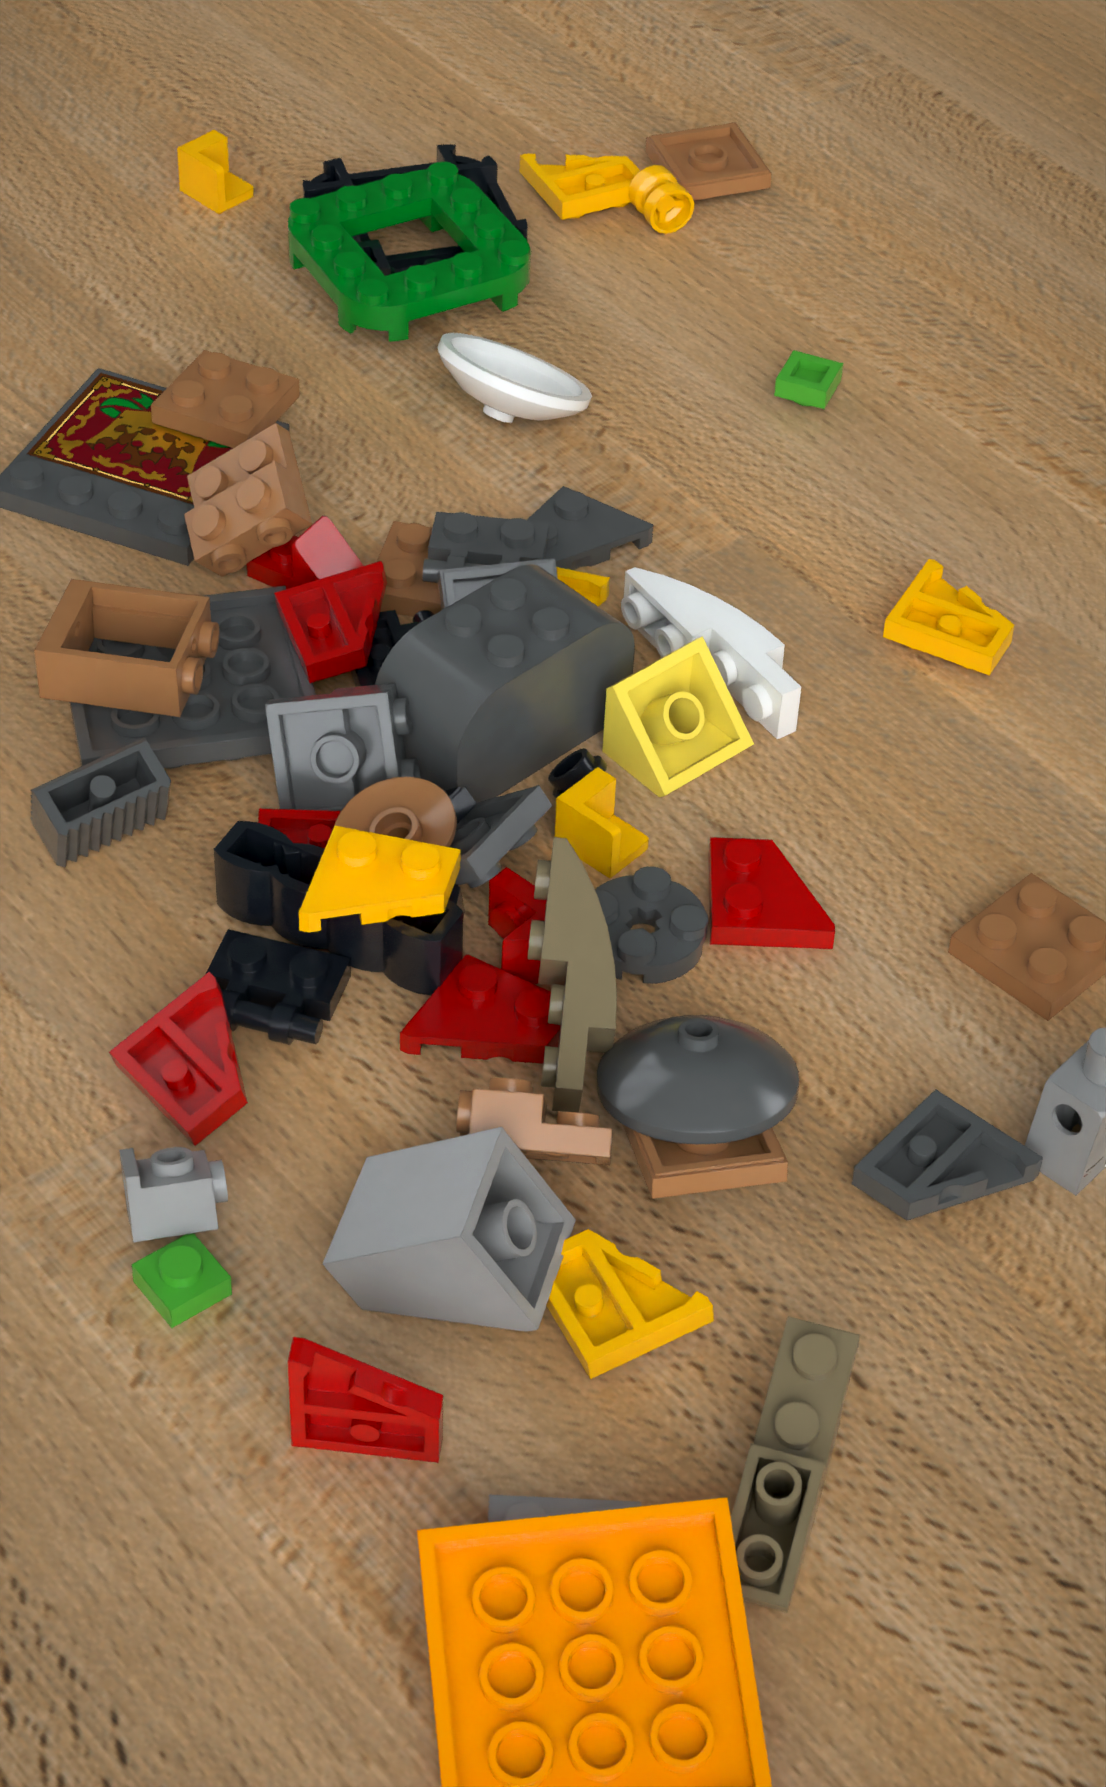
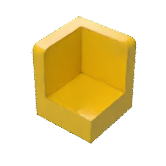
M214 129L177 147L179 188L186 195L217 214H221L254 196L251 184L229 172L228 137Z
M597 767L556 798L555 837L567 838L580 860L611 879L648 850L649 837L614 815L616 778Z

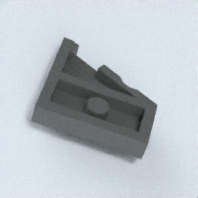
M935 1089L854 1166L852 1185L908 1221L1031 1182L1040 1173L1043 1157Z

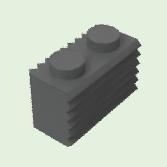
M142 738L31 789L32 795L30 796L32 800L30 802L32 806L30 807L32 811L30 813L32 817L30 819L56 865L66 867L68 860L77 862L79 855L88 857L90 850L99 852L101 844L110 846L112 839L121 841L123 834L132 836L134 829L143 831L145 824L154 826L156 818L165 820L168 813L171 779L147 740Z

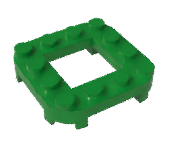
M449 162L433 163L427 170H417L404 174H390L381 180L358 186H345L338 191L313 198H299L292 201L289 206L288 244L291 267L294 270L306 267L338 306V325L350 334L356 330V326L370 330L388 331L389 342L409 339V321L489 298L501 312H504L518 305V294L529 284L531 249L528 241L473 181L458 174L457 166ZM420 219L431 232L444 229L464 252L452 258L426 265H415L405 271L385 276L352 236Z

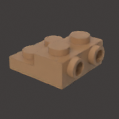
M277 423L187 476L194 508L185 513L184 517L194 560L221 577L239 571L249 561L273 547L287 543L292 536L313 525L290 432Z
M490 1078L489 1090L473 1088V1091L460 1090L456 1131L460 1132V1136L502 1127L527 1159L610 1166L612 1129L599 1128V1115L557 1112L556 1124L545 1123L547 1104L544 1094L533 1093L532 1082L527 1080Z

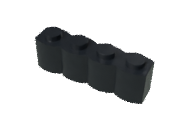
M237 821L214 848L217 904L225 913L237 920L253 925L272 926L278 934L295 944L315 949H328L332 954L351 958V967L370 972H384L398 986L423 995H432L462 960L463 911L450 899L444 913L420 917L396 916L385 922L361 925L359 914L321 919V931H299V910L325 848L311 844L292 843L279 830L251 821Z

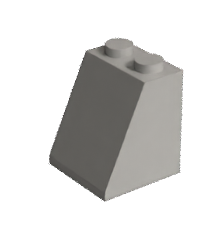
M499 1127L367 1157L325 1256L323 1266L362 1310L524 1332L534 1331L539 1328L551 1294L553 1282L556 1279L563 1259L561 1252L564 1240L571 1236L576 1219L506 1131Z

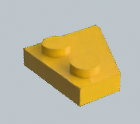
M587 1229L564 1240L561 1252L563 1259L556 1279L553 1282L546 1306L590 1379L714 1321L713 1305L707 1296L698 1291L692 1297L662 1281L660 1269L639 1257H629L622 1254L614 1243Z

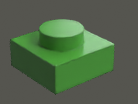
M793 350L776 378L774 396L794 401L802 406H814L825 409L841 382L843 363Z
M194 1233L186 1234L131 1264L133 1282L171 1328L232 1295L231 1276Z

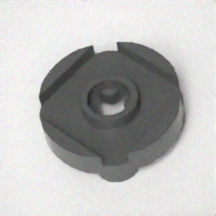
M643 867L637 870L634 875L612 879L595 889L608 926L617 979L622 980L623 971L630 974L643 975V983L658 984L679 978L697 965L707 937L708 915L697 896L683 885L671 881L669 873L664 869ZM636 924H647L655 927V932L649 933L643 928L632 930L631 928Z

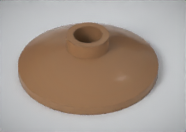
M396 777L377 782L355 795L342 809L334 826L450 847L456 833L457 817L450 798L436 784L416 777Z

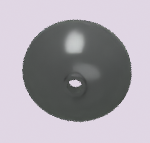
M683 1015L646 1023L631 1030L613 1043V1047L603 1054L598 1064L597 1092L602 1105L609 1114L623 1125L643 1135L682 1144H720L758 1135L781 1122L796 1104L799 1092V1071L794 1059L785 1048L772 1037L753 1026L716 1016Z

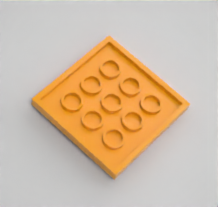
M727 1497L417 1530L441 1787H772Z

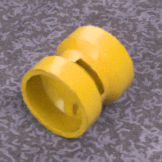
M660 165L648 166L638 172L632 179L629 186V199L657 232L664 234L676 232L690 220L694 212L693 198L683 186L678 184L675 176L667 168Z

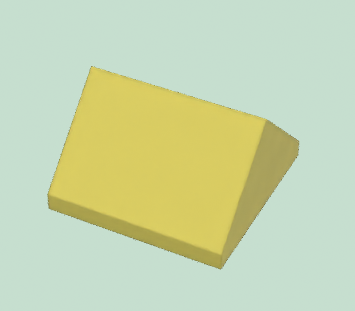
M703 636L694 639L606 688L602 752L658 797L668 795L754 745Z

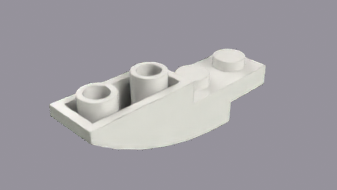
M636 567L625 571L624 598L621 601L624 619L632 629L638 630L657 649L661 657L703 636L729 693L745 708L750 718L758 721L776 739L796 731L801 686L782 669L785 644L742 611L692 585Z

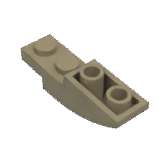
M554 837L551 861L538 860L534 899L547 900L545 921L531 920L527 959L540 961L538 984L551 985L548 1024L560 1025L558 1047L545 1046L541 1086L554 1088L552 1111L579 1113L583 1091L586 1051L605 1053L613 1047L617 1010L615 963L608 926L598 895L587 871L568 839Z
M789 1316L787 1318L755 1440L749 1449L731 1515L743 1601L788 1612L840 1426L841 1412L859 1346V1334Z

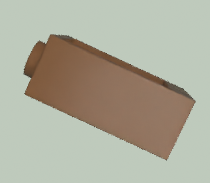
M71 579L34 649L40 698L180 717L190 694H198L201 688L203 665L206 659L214 658L218 649L219 624L211 622L210 597ZM94 638L176 649L170 662L88 651Z

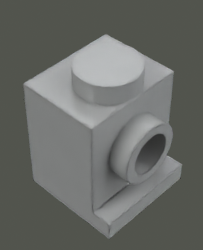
M182 1147L162 1149L155 1152L151 1158L136 1160L133 1148L119 1150L127 1214L133 1242L218 1229L215 1203L228 1201L222 1160L208 1162L205 1150L192 1152L190 1149Z

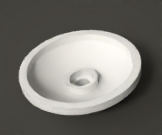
M447 333L442 335L437 347L443 364L459 386L472 397L485 404L483 408L485 414L499 421L512 423L514 417L544 421L572 416L587 409L592 394L590 390L570 374L540 358L508 345L468 334Z

